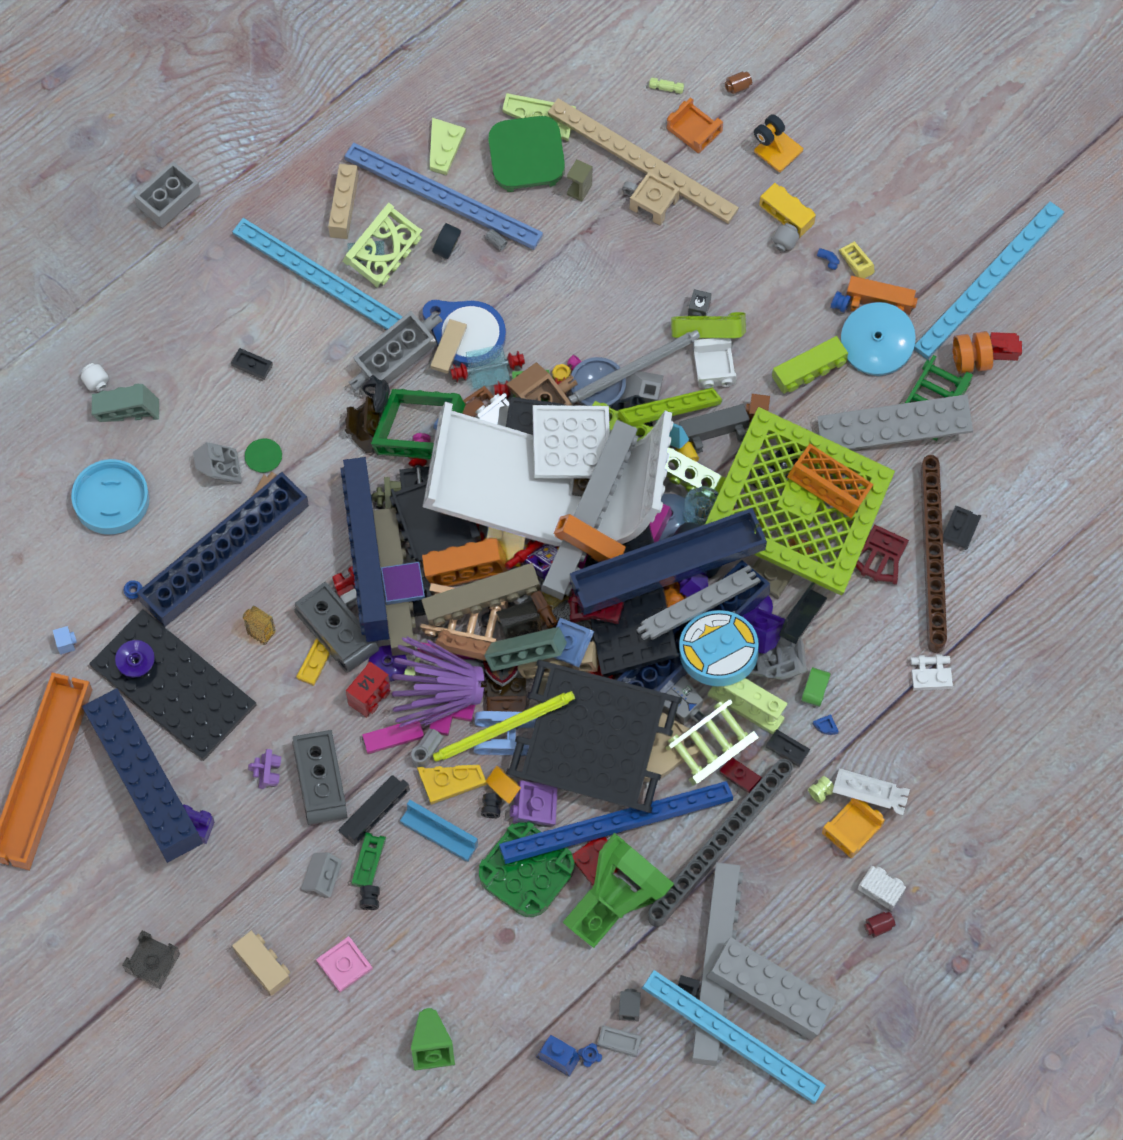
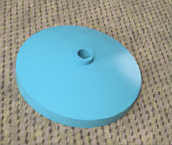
M875 302L859 307L847 318L841 332V343L848 352L847 361L855 369L868 375L883 376L896 372L909 361L915 348V329L910 318L901 309L888 303ZM881 335V338L878 339L875 336Z

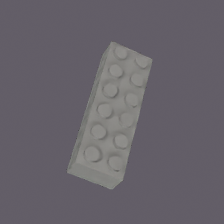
M731 937L724 943L706 976L809 1040H813L818 1036L836 1000Z

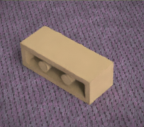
M251 930L233 944L232 947L238 957L270 996H272L290 982V971L284 964L280 965L276 961L278 957L271 948L267 950L264 946V939L259 934L255 935Z

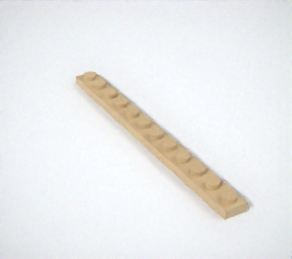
M559 98L549 109V116L643 173L651 172L679 187V195L727 224L730 223L738 212L739 207Z

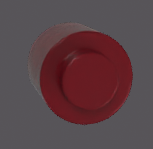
M883 911L867 918L866 924H864L867 934L872 935L874 938L891 931L892 927L896 926L895 920L889 911L886 913Z

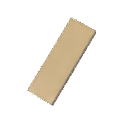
M449 319L430 365L431 369L446 374L449 373L467 329V324Z

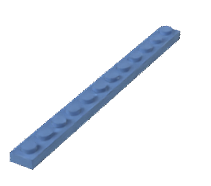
M354 142L344 156L345 160L478 224L493 229L495 232L535 250L543 237V232Z

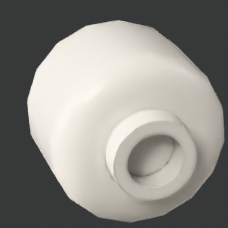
M91 363L82 369L81 380L88 390H97L99 392L107 387L106 383L109 377L101 365Z

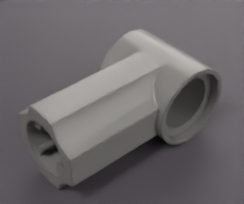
M429 728L418 746L412 749V763L416 768L428 766L430 758L444 739L438 731ZM422 754L425 758L418 760L416 756Z

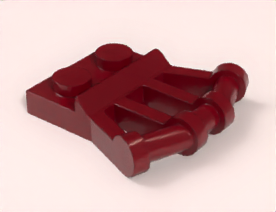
M874 524L860 556L867 550L872 552L865 566L858 560L855 568L862 576H869L875 582H892V584L897 585L899 561L909 540ZM876 554H879L884 558L876 572L869 568ZM888 560L893 561V575L882 574Z
M572 588V597H569L568 600L571 612L569 616L570 622L577 623L581 620L595 619L597 621L619 623L625 601L583 616V613H578L579 603Z

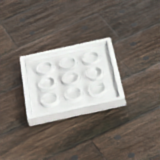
M533 405L534 478L590 479L610 436L609 406Z

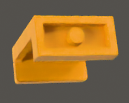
M852 798L831 822H827L823 827L822 834L852 859L880 830L885 820L878 810H873L868 806V802Z

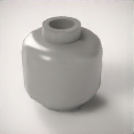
M788 223L780 225L772 238L776 244L775 248L782 252L792 250L799 239L798 229Z

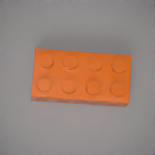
M486 538L482 542H469L465 546H452L443 551H430L428 554L422 555L425 577L430 584L450 587L485 579L508 571L505 567L507 562L506 554L497 538Z

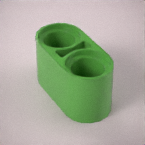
M812 667L801 701L820 707L831 673Z

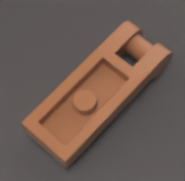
M445 629L439 632L438 638L435 641L437 645L451 653L485 661L484 655L491 644L483 640L450 634Z

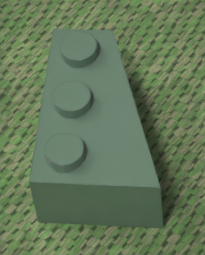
M134 384L130 387H118L115 390L100 391L99 393L92 394V415L99 422L124 421V418L128 417L142 420V417L153 416V420H158L159 399L144 384Z

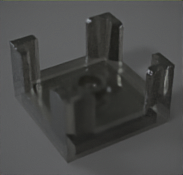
M142 930L137 938L139 944L131 959L126 957L122 966L126 973L161 989L180 952L178 947L170 943L167 946L152 938L151 934Z

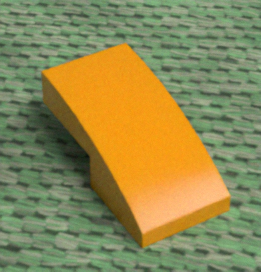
M496 766L486 779V783L509 804L521 789L518 783L509 777L499 766Z

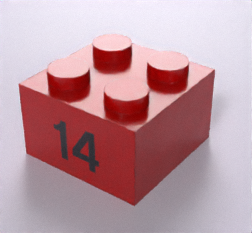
M369 662L346 689L348 705L366 718L370 713L373 714L377 710L378 703L382 698L386 699L390 694L389 674L372 662Z

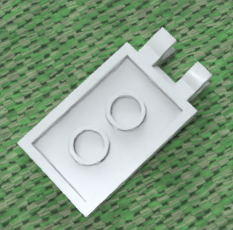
M839 768L832 792L886 808H891L892 806L896 813L903 815L905 808L900 807L898 804L906 805L908 798L901 797V795L908 796L910 789H900L896 787V784Z

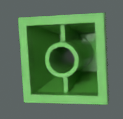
M426 1008L419 1012L411 1044L414 1071L455 1065L452 1040L437 1011L432 1008Z

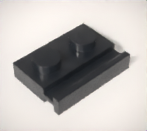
M955 505L944 531L943 541L967 550L981 515L973 514V512Z

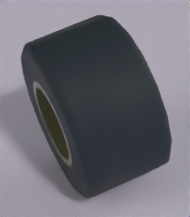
M445 223L432 252L445 259H449L460 237L461 230Z

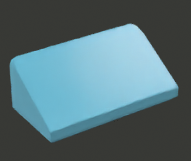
M673 423L672 430L669 433V437H671L670 446L680 449L689 441V438L682 426Z

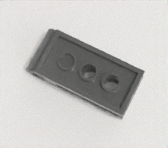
M326 581L295 602V614L346 673H349L379 651L375 641L366 642V635L361 634L360 621Z
M332 730L293 736L292 746L307 824L311 825L346 819V802ZM317 753V754H319L320 756H318V757H313V756H311V754ZM322 772L323 775L317 776L314 773Z

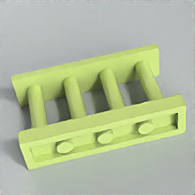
M746 678L728 686H712L708 692V696L717 702L731 700L733 703L727 706V708L772 735L776 729H779L785 719L781 714L788 703Z
M731 700L727 702L720 701L714 706L715 710L680 737L676 734L668 740L669 745L665 747L666 750L675 747L692 770L691 774L693 776L688 779L692 785L699 783L758 738L754 731L749 734L744 732L726 707L733 703ZM719 712L738 736L739 742L735 745L728 743L711 720ZM704 723L723 748V754L719 757L716 754L713 755L696 731ZM688 735H690L707 758L706 762L708 765L703 769L696 764L680 742Z

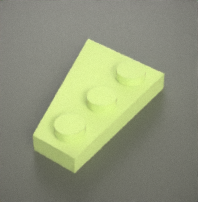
M432 118L431 171L444 175L448 174L466 133V128Z

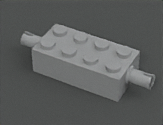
M410 311L353 358L361 369V373L349 381L352 388L357 391L372 375L376 376L379 380H386L389 384L437 345L430 330L442 322L440 316L434 312L422 322Z

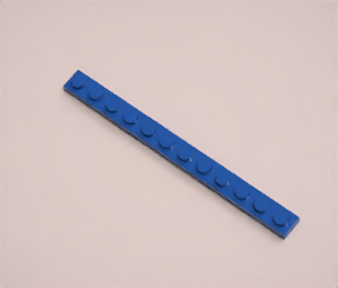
M727 781L652 801L651 807L653 809L651 813L627 808L499 844L505 864L727 803L733 801V795Z

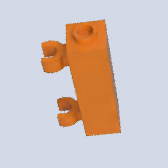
M851 276L846 296H851L850 301H852L850 311L852 312L859 308L860 303L866 305L882 302L894 305L910 315L911 309L916 308L918 298H915L916 290Z
M571 514L559 518L553 533L555 534L554 536L591 555L592 559L602 562L624 554L625 546Z

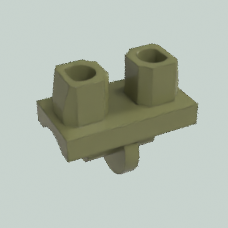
M384 477L385 492H382V488L378 487L376 488L377 492L371 495V499L377 502L378 507L383 506L385 501L386 509L395 508L390 500L391 489H394L395 492L401 490V481H390V477Z

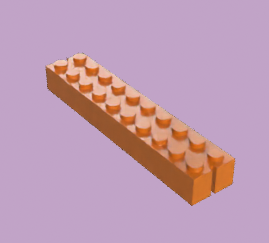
M51 673L0 817V863L9 865L11 862L14 867L29 871L31 869L85 713L82 706L89 702L92 693L89 681L73 677L70 681L69 676Z

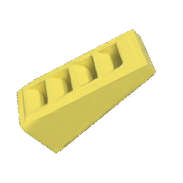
M855 241L839 249L840 254L856 277L865 279L874 274L873 262Z

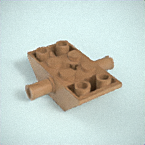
M536 362L506 385L517 398L539 401L542 398L543 400L548 399V402L573 406L565 393L577 386L578 383L576 380L573 381L574 377L570 375L560 384H557L551 375Z

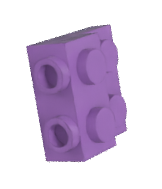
M520 780L518 785L521 789L514 797V805L510 808V817H513V823H527L528 821L533 824L551 827L556 825L557 788Z

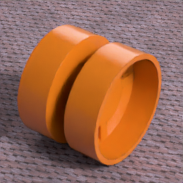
M987 331L973 333L972 342L968 334L954 335L952 352L959 374L972 373L974 364L978 371L992 370L993 350Z

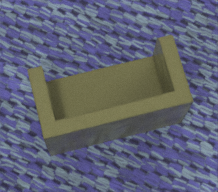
M576 159L567 174V178L573 181L567 191L568 196L583 202L592 186L593 166Z

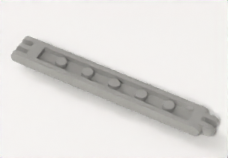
M750 565L642 621V626L637 629V632L640 634L646 631L641 635L642 639L645 640L650 637L653 640L760 583L761 580L759 578L751 580L756 576V573L753 571L747 574L752 570Z

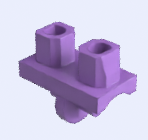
M266 749L261 758L256 757L254 763L248 764V770L253 772V777H259V789L279 784L280 775L270 773L271 767H280L281 756L272 754L270 749Z

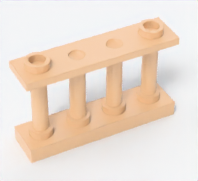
M431 583L429 591H431L432 595H436L454 588ZM504 601L497 607L489 608L491 612L485 636L474 634L479 613L470 614L466 633L455 631L457 620L453 619L449 620L447 629L430 625V623L429 625L421 624L420 628L425 632V635L436 637L441 630L445 629L450 634L483 640L489 643L496 642L497 640L492 637L498 612L501 609L507 610L508 602Z

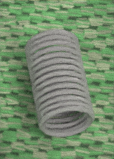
M493 229L489 230L485 235V239L492 243L499 251H502L508 244Z

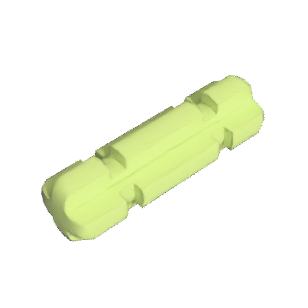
M651 78L649 82V87L653 89L659 88V90L669 92L674 90L675 93L680 94L684 90V84L679 82L675 84L674 81L663 79L659 81L658 78Z

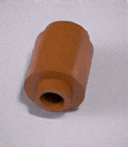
M747 71L739 72L726 78L725 88L728 92L736 94L748 89L753 84L752 78Z

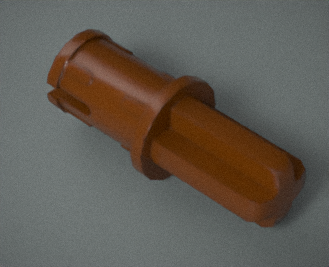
M541 591L534 592L531 598L538 609L537 613L542 616L548 629L553 627L552 624L556 626L558 620H556L551 610L552 606L548 605Z

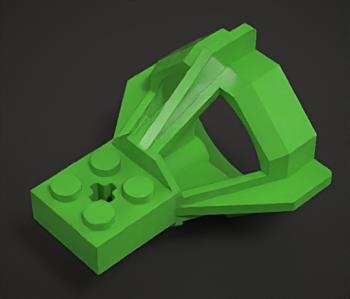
M614 833L599 852L593 888L587 892L563 923L590 946L595 948L619 918H623L630 911L653 904L656 900L664 897L673 887L674 883ZM615 868H619L639 885L641 889L637 892L632 891L630 885L613 874Z

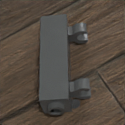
M744 404L679 421V425L684 429L696 453L703 452V440L736 432L738 442L743 441L746 434L745 429L749 427V417Z

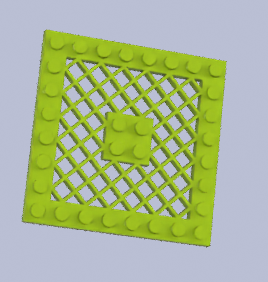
M758 407L705 524L753 508L767 541L766 550L754 555L842 596L895 470ZM775 438L778 445L771 447L768 440ZM762 443H764L766 448L760 450ZM809 444H812L874 484L852 518L844 517L843 513L834 507L827 509L825 501L788 478L786 480L785 474L790 473L794 466L791 460L799 459ZM792 447L795 453L788 455L786 448ZM780 450L783 457L776 458L774 451ZM810 451L808 452L810 458H817L815 454ZM768 453L771 460L765 462L762 455ZM757 457L759 464L753 465ZM786 462L788 468L782 470L779 463ZM813 463L816 469H821L819 463ZM827 463L829 469H833L832 465ZM774 465L776 472L770 473L767 466ZM762 468L764 475L758 477L755 470ZM750 472L752 479L746 480ZM818 474L825 479L824 474ZM832 474L833 478L837 479L836 474ZM779 476L782 483L775 485L772 478ZM767 480L770 487L763 488L761 481ZM755 483L758 490L751 492L748 485ZM834 484L841 489L840 484ZM864 486L858 487L859 489H866ZM742 488H744L746 494L740 495ZM784 488L780 496L778 489ZM772 491L775 498L768 500L766 493ZM760 495L763 502L756 503L754 496ZM748 498L751 505L744 507L742 500ZM737 503L739 509L733 510L735 504ZM777 503L775 509L778 511L774 512L771 505ZM818 506H820L822 511L816 512ZM766 507L768 514L762 515L759 508ZM836 512L839 519L833 521L830 514ZM783 515L786 522L779 523L776 516ZM824 516L827 523L820 524L818 517ZM771 518L774 525L767 527L764 520ZM813 520L815 526L809 528L808 525H810V523ZM853 520V522H852V524H851V526H850V528H849L847 522ZM800 523L803 530L796 531L794 524ZM842 524L844 531L838 532L835 525ZM788 526L791 533L784 535L782 528ZM830 528L832 535L826 536L823 529ZM776 530L779 537L772 538L770 531ZM818 531L821 538L814 540L811 533ZM806 534L808 542L802 543L799 536ZM846 536L843 543L840 537ZM794 538L796 545L790 547L787 540ZM835 539L838 546L831 548L829 541ZM823 543L826 550L819 551L816 544ZM811 546L814 553L807 555L805 548ZM840 551L838 557L836 558L834 552ZM828 554L831 562L825 563L822 556Z

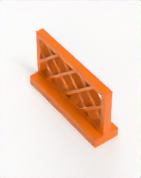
M812 444L807 446L787 478L850 518L853 517L874 485ZM808 452H812L817 458H810ZM813 463H819L821 469H815ZM825 463L832 465L833 469H827ZM841 473L846 474L849 479H843ZM818 474H824L825 479ZM829 474H836L837 479H831ZM834 484H840L841 489ZM845 484H852L854 490H847ZM857 484L863 485L866 489H859Z

